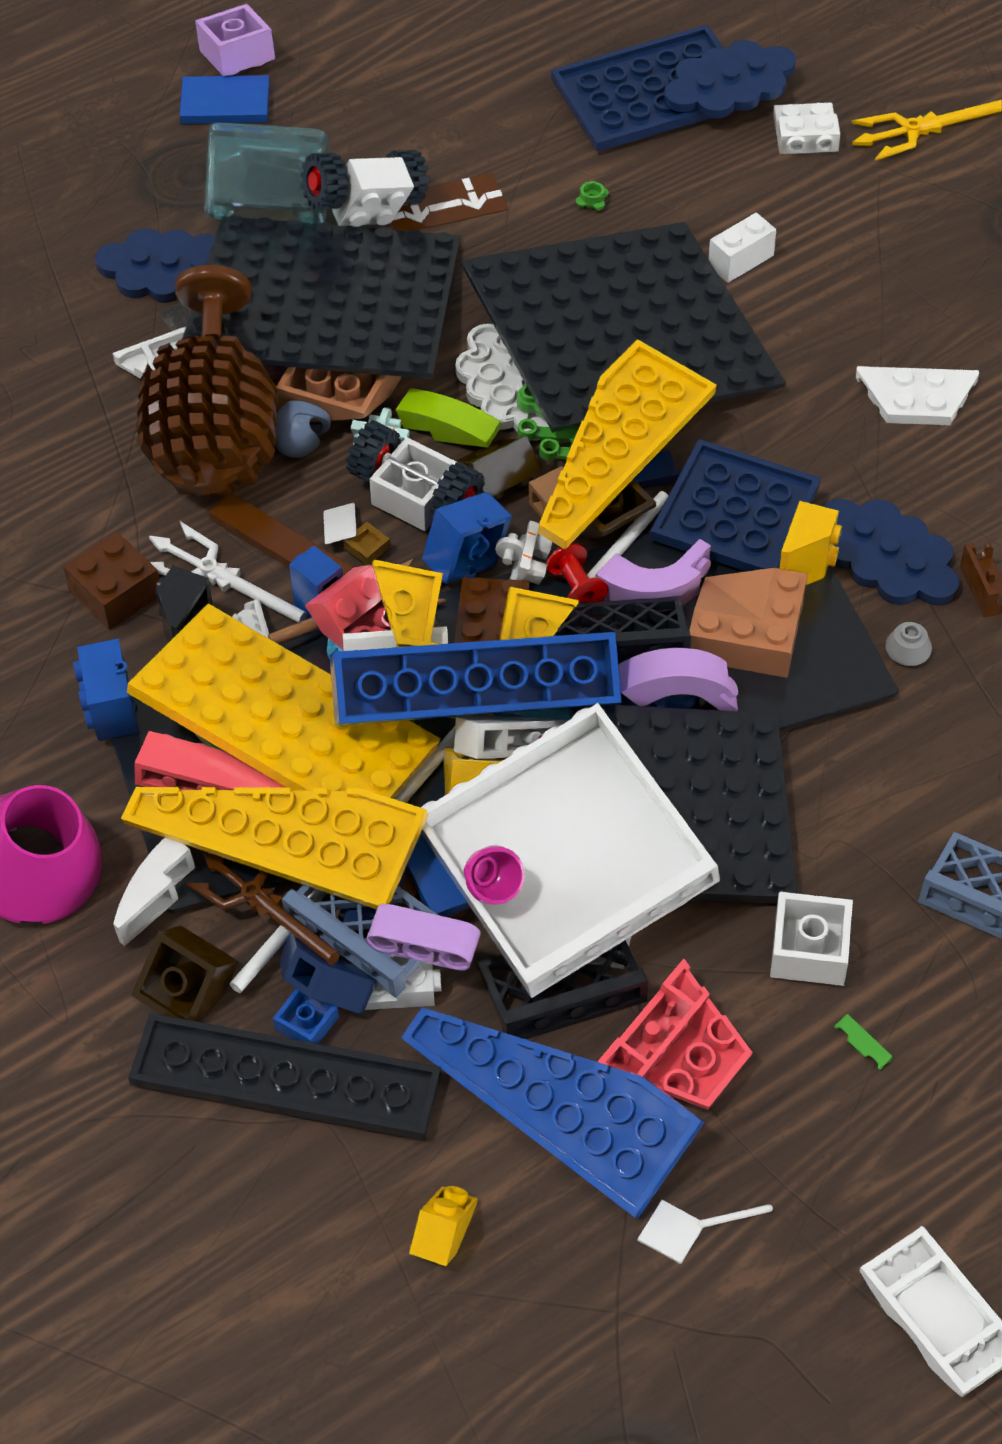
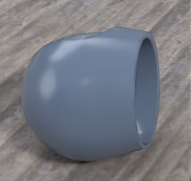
M289 401L285 403L277 412V440L274 446L281 454L287 457L302 458L309 455L320 444L317 435L324 434L330 429V415L322 408L308 402ZM311 419H317L321 424H309Z

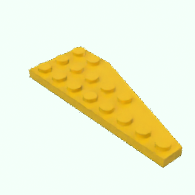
M637 339L600 376L595 394L590 400L588 411L580 424L568 453L565 466L558 477L553 495L550 496L540 520L538 533L561 548L566 549L716 393L717 385Z
M136 787L121 820L126 825L377 909L381 904H390L428 818V813L426 809L362 788H347V791H329L328 788L291 790V788L234 787V790H216L215 787H202L201 790H180L179 787Z

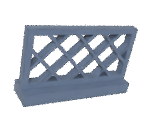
M953 832L933 869L929 870L924 879L918 903L1002 939V892L997 884L1002 882V873L992 874L987 864L997 863L1002 866V852ZM957 846L969 851L972 857L958 860L954 852L955 847ZM978 866L983 876L969 879L964 868ZM955 871L959 878V881L953 880L940 873ZM988 885L993 895L990 896L974 889V887Z
M303 885L297 892L291 889L282 898L283 907L287 912L338 951L341 957L377 980L376 984L395 998L406 988L405 981L423 963L410 959L402 967L392 959L391 954L386 955L369 946L364 939L363 930L370 929L373 920L363 921L362 907H367L365 905L347 899L335 901V895L330 894L331 901L315 903L308 898L315 888ZM397 886L390 904L404 903L410 909L438 915ZM357 908L358 921L342 923L336 918V910Z

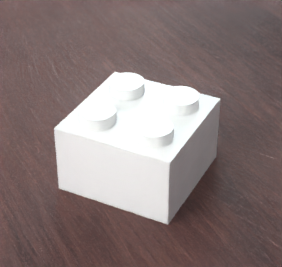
M779 892L770 977L844 986L849 958L853 900Z

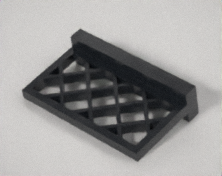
M680 596L578 603L567 616L571 619L566 623H562L554 635L615 632L618 664L646 652L667 648H690L691 635L689 628L686 626ZM664 609H674L668 616L658 612ZM636 612L639 614L636 617L631 618L625 615L624 613ZM593 614H602L605 617L598 621L590 616ZM649 618L657 622V624L650 627L643 624V622ZM616 621L624 626L617 630L608 625ZM580 623L590 627L585 632L575 629Z
M626 940L613 947L611 951L608 950L599 956L606 959L600 970L584 965L568 975L565 981L560 980L552 985L560 989L558 995L549 998L539 995L531 998L526 990L513 986L518 977L503 955L478 962V969L502 1024L503 1033L523 1039L532 1038L647 1002L648 980L643 969L639 970ZM612 962L626 966L630 973L616 977L608 974L607 971ZM503 967L513 972L507 983L492 978L490 971ZM578 972L595 978L593 984L585 987H579L572 983ZM508 994L525 1000L522 1006L507 1011L503 1004Z

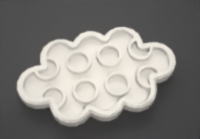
M482 324L474 327L468 333V350L461 353L455 363L457 378L466 384L468 401L500 420L502 423L500 430L514 427L518 433V424L523 419H532L537 423V426L549 427L546 420L537 412L524 413L517 407V393L526 384L494 325Z

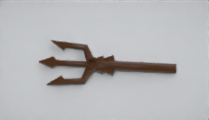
M203 852L210 871L220 872L240 888L241 893L225 900L210 890L211 886L209 883H186V886L223 910L247 903L251 906L254 913H259L262 922L273 918L330 965L338 961L340 957L338 951L282 908L283 896L274 895L271 889L263 888L269 873L260 870L253 881L245 882L224 865L223 857Z

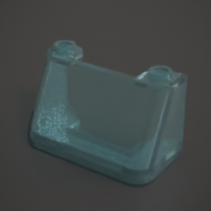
M236 123L212 124L209 127L204 203L206 216L221 219L222 216L232 215L234 213V206L287 209L292 210L295 218L301 222H325L326 209H312L311 205H307V198H304L302 194L305 190L301 188L300 183H303V178H300L301 172H304L302 164L306 163L305 158L310 156L309 154L331 153L327 134L312 128Z

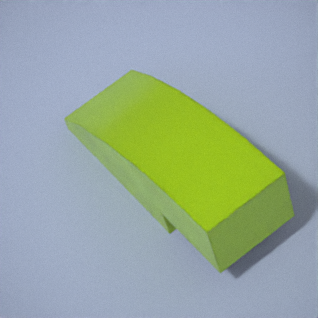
M410 388L396 408L399 419L402 420L403 428L430 431L434 441L489 447L502 427L500 420L480 409L451 397L425 390Z

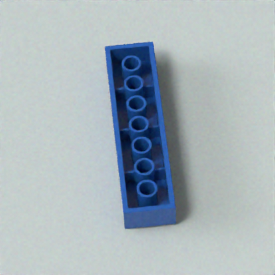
M615 632L338 651L329 655L335 726L569 709L572 707L594 706L597 703L599 705L621 703Z

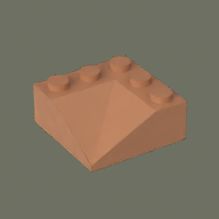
M288 367L276 386L278 411L289 401H304L325 410L330 415L331 421L365 418L392 395L402 376ZM317 419L310 420V422H320Z
M768 568L705 577L689 630L691 635L690 649L714 654L725 660L729 668L788 678L805 597L808 573Z

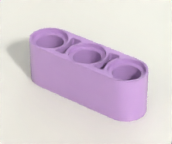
M381 904L377 907L366 942L373 949L383 953L454 970H467L470 968L481 933L476 926L465 921L396 905Z

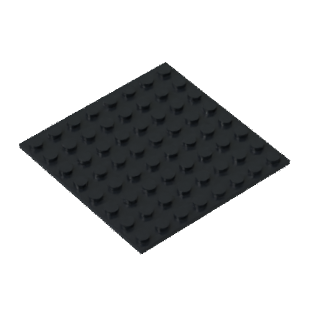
M238 215L222 216L206 265L226 266L243 273L251 282L252 295L245 307L236 312L222 315L221 337L237 336L244 349L257 356L262 365L433 379L461 235H452L447 232L426 233L419 230L401 231L392 230L387 227L377 229L361 226L354 227L352 225L339 226L326 222L316 224L304 223L299 220L279 221L266 217L255 219L243 218ZM191 310L183 338L202 336L203 313Z
M685 222L461 260V267L552 433L580 427L588 411L590 400L597 389L600 376L637 339L717 385L716 393L708 402L784 388L786 385L782 375Z

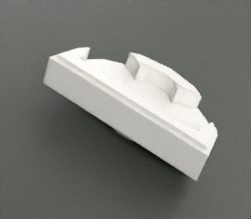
M259 599L247 602L244 605V610L232 616L263 636H268L269 632Z

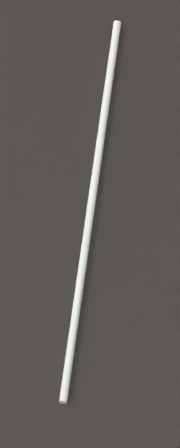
M660 491L654 497L656 501L655 508L637 517L587 574L589 579L595 578L596 573L616 553L621 556L663 508L668 498L665 492ZM455 726L439 743L438 749L395 797L396 800L407 803L444 760V747L454 748ZM315 889L308 898L315 903L320 902L327 893ZM280 925L230 982L231 988L241 993L286 942L290 932Z

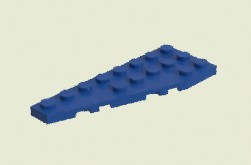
M424 1007L420 1009L401 1037L635 1218L640 1217L705 1123V1121L643 1076Z

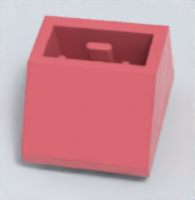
M372 565L352 568L305 604L321 632L343 651V634L391 630Z

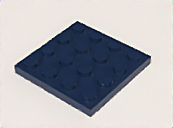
M698 439L650 530V540L687 552L701 539L711 545L710 560L744 571L779 568L781 551L799 501L812 504L820 487L821 478Z

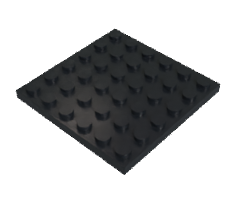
M600 705L718 866L720 881L690 900L778 903L779 892L798 894L777 713ZM592 706L570 708V720L581 709L591 708Z

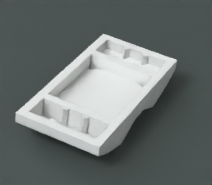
M923 1226L860 1268V1273L886 1314L907 1332L917 1345L928 1366L961 1397L1002 1370V1320Z

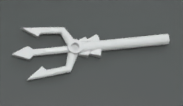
M181 521L179 522L186 539H194L209 549L205 558L200 560L171 545L169 538L149 536L150 541L160 553L169 552L198 567L191 572L209 578L212 585L217 584L224 593L233 588L254 600L259 599L261 604L297 623L305 621L307 612L240 578V568H228L227 563H217L218 545ZM150 562L158 570V574L166 576L170 570L164 567V562Z

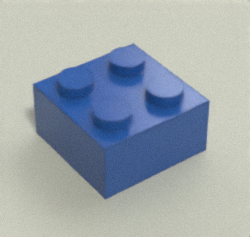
M295 989L273 1017L274 1030L290 1039L319 1044L339 1018V1011L337 1006L309 998L298 989Z

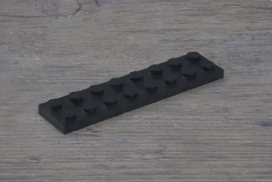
M149 1013L128 1079L132 1086L425 1141L442 1071L440 1066Z

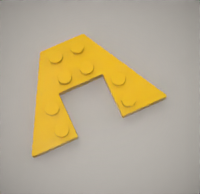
M373 560L372 567L396 647L437 645L438 643L430 641L443 573ZM510 587L508 589L499 640L554 636L570 612L577 606L578 600ZM490 714V715H476V716H493L494 714Z

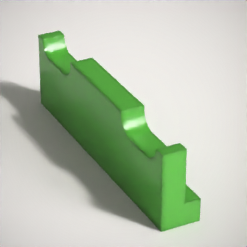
M848 1014L834 1026L836 1030L841 1029L848 1035L847 1042L865 1059L871 1057L878 1064L877 1068L879 1071L888 1062L890 1063L893 1060V1056Z

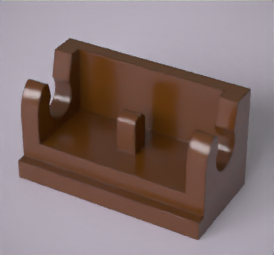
M987 541L984 545V550L976 554L974 543H968L964 545L960 569L984 618L1002 614V576L992 558L993 547Z

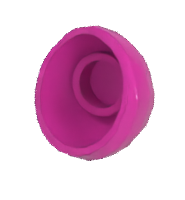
M491 845L476 851L470 856L464 867L467 888L470 894L482 903L492 905L506 903L520 892L524 883L525 873L519 856L514 851L502 846Z

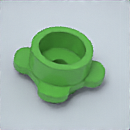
M586 182L580 187V197L576 198V204L579 207L585 206L589 209L601 210L605 207L604 199L608 197L609 192L599 182Z

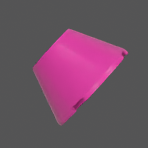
M33 785L0 795V918L15 923H20L21 921H42V924L68 917L88 901L98 884L103 857L97 833L74 800L57 788L46 785ZM23 826L44 829L57 838L64 850L50 855L30 853L20 848L11 839L8 831Z

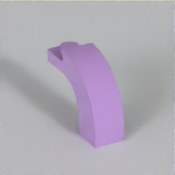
M699 539L676 563L659 569L637 566L616 553L595 575V578L603 579L608 585V593L604 601L680 596L682 605L688 603L700 593L701 578L706 575L711 566V561L709 560L711 545ZM672 609L659 610L658 612H664Z
M690 648L659 649L637 655L618 664L621 693L638 706L644 707L670 695L689 694L705 699L720 711H738L736 698L738 688L735 681L728 677L727 662L709 652Z

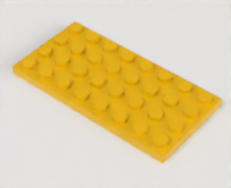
M207 604L127 685L126 693L279 784L291 788V790L328 788L329 791H347V788H362L395 799L438 749L441 739L411 721L335 726L331 674L210 604Z

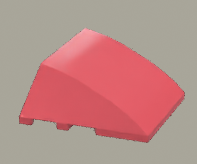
M683 958L663 982L657 994L620 1038L617 1037L597 1062L643 1076L668 1095L708 1110L753 1052L726 1015H721L709 998L710 993L705 986L701 987L689 971L691 967Z

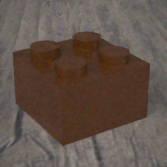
M117 531L63 566L69 592L108 630L158 598L155 593L156 585L159 581L158 570Z

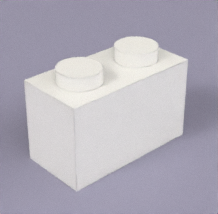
M754 213L710 239L709 261L717 274L728 283L774 256L776 229L758 213Z

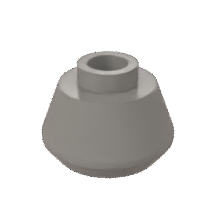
M905 622L897 626L889 634L885 648L889 657L895 662L904 666H915L924 663L930 657L932 643L923 626L914 622Z

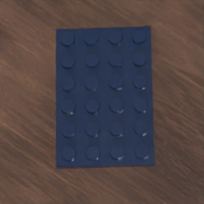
M707 24L552 69L551 80L595 150L599 152L709 119V117L700 113L698 109L690 112H677L670 109L664 101L665 87L675 80L676 66L679 62L688 58H701L703 53L709 49H724V47Z

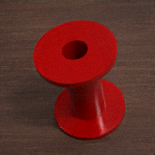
M571 543L566 549L560 547L555 550L547 560L546 569L553 577L566 578L572 588L567 598L578 600V603L602 602L607 596L608 585L600 578L589 579L582 567L587 558L585 548L581 544Z

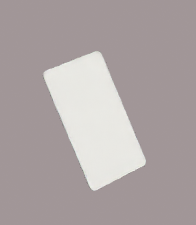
M355 503L324 511L325 544L356 536Z

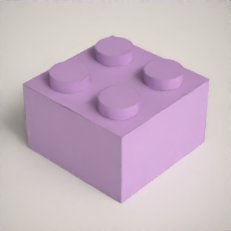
M248 4L195 20L200 52L223 77L235 75L239 71L250 67L262 66L265 62L275 59L271 28Z

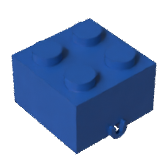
M488 492L444 505L435 511L422 560L434 572L443 573L442 581L445 584L463 577L475 578L476 573L497 566L499 555L495 551L496 544L500 538L506 537L512 515Z
M119 638L77 647L79 661L73 662L77 682H79L80 691L78 693L88 730L95 729L98 741L139 733L135 713L138 705L132 696L126 693L129 682L128 666L124 661Z

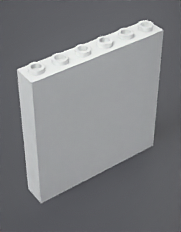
M598 703L591 708L581 709L568 722L559 727L555 726L548 729L540 739L530 745L520 746L507 759L498 764L495 763L487 766L479 776L469 782L457 784L446 796L437 801H430L421 807L426 809L428 813V818L421 831L422 836L531 998L720 881L717 864ZM491 845L502 846L514 851L519 856L525 873L524 883L520 892L510 901L496 905L482 903L470 894L464 877V867L470 856L476 851Z

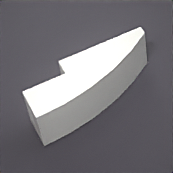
M164 838L142 862L129 882L118 906L113 923L119 941L124 946L178 900L174 886L195 868L190 849L185 844Z

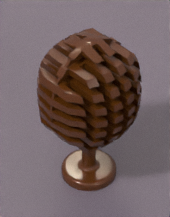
M200 265L186 269L177 276L175 280V294L185 307L203 313L202 336H191L178 340L175 344L178 348L174 350L170 343L160 346L157 350L159 356L154 358L152 364L156 369L154 371L147 363L140 378L141 385L138 391L139 402L137 404L138 420L136 431L139 435L137 443L141 451L163 479H168L178 493L195 494L198 497L211 496L209 493L220 495L232 493L231 490H237L239 486L238 479H240L245 487L257 483L258 477L256 474L261 471L262 467L259 459H262L268 467L276 451L274 445L277 440L276 427L278 417L276 411L278 409V399L276 397L277 388L259 358L252 352H247L237 336L221 337L222 315L236 312L245 307L250 301L252 295L250 280L243 273L230 267Z

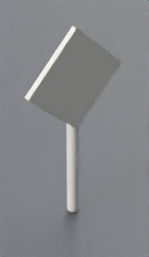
M661 1200L637 1241L682 1264L704 1227L769 1213L773 1210V1207L768 1204L699 1220Z

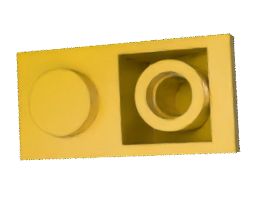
M442 1186L420 1210L409 1254L447 1266L458 1252L476 1208L478 1198L469 1196L468 1192L460 1187Z

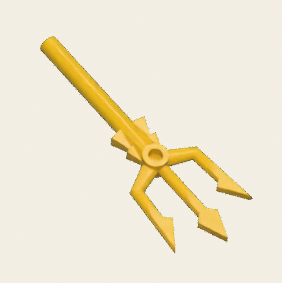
M1002 99L938 116L931 111L924 117L920 115L917 118L906 119L894 112L852 120L853 124L871 128L876 123L892 120L902 126L876 134L864 133L852 141V145L871 146L875 141L902 134L908 137L907 143L892 148L886 146L875 158V161L915 148L917 137L920 134L929 135V132L941 133L943 126L1002 112Z

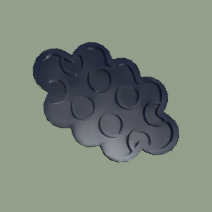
M747 40L736 41L730 44L727 49H709L703 53L701 58H688L679 62L676 66L675 80L665 87L664 101L674 111L690 112L698 109L704 116L716 119L730 115L734 109L751 110L757 107L760 100H774L783 95L786 78L795 71L796 56L790 49L785 47L773 46L763 49L757 43Z
M139 229L131 233L125 243H110L101 247L95 255L96 268L104 277L115 279L117 289L124 296L136 298L149 295L155 301L169 302L177 298L175 294V280L177 276L186 269L207 264L216 236L199 234L192 237L183 230H170L161 234L153 229Z
M836 499L825 504L824 507L839 511L837 525L842 526L838 545H834L839 547L835 565L841 568H850L851 577L857 584L866 587H876L879 595L884 600L893 604H906L917 597L935 605L947 604L954 600L959 589V578L957 573L949 567L953 557L952 546L945 538L928 534L927 527L922 520L912 516H901L899 509L887 500H871L862 506L846 499Z

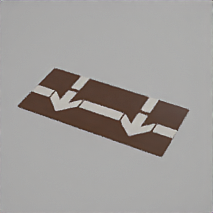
M488 173L430 186L428 191H424L426 197L422 199V203L402 205L391 224L394 230H420L508 210V206L494 174Z

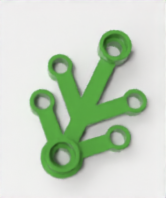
M524 385L517 393V407L524 413L537 412L543 417L528 387ZM523 419L518 424V436H527L529 441L533 439L542 440L539 447V455L544 460H567L571 447H559L557 441L573 444L579 428L552 433L549 427L537 426V423L532 419ZM551 448L553 449V451H547L545 449Z

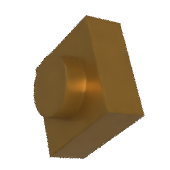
M368 522L356 530L355 537L343 540L344 549L365 565L371 564L373 560H376L391 547L390 538Z

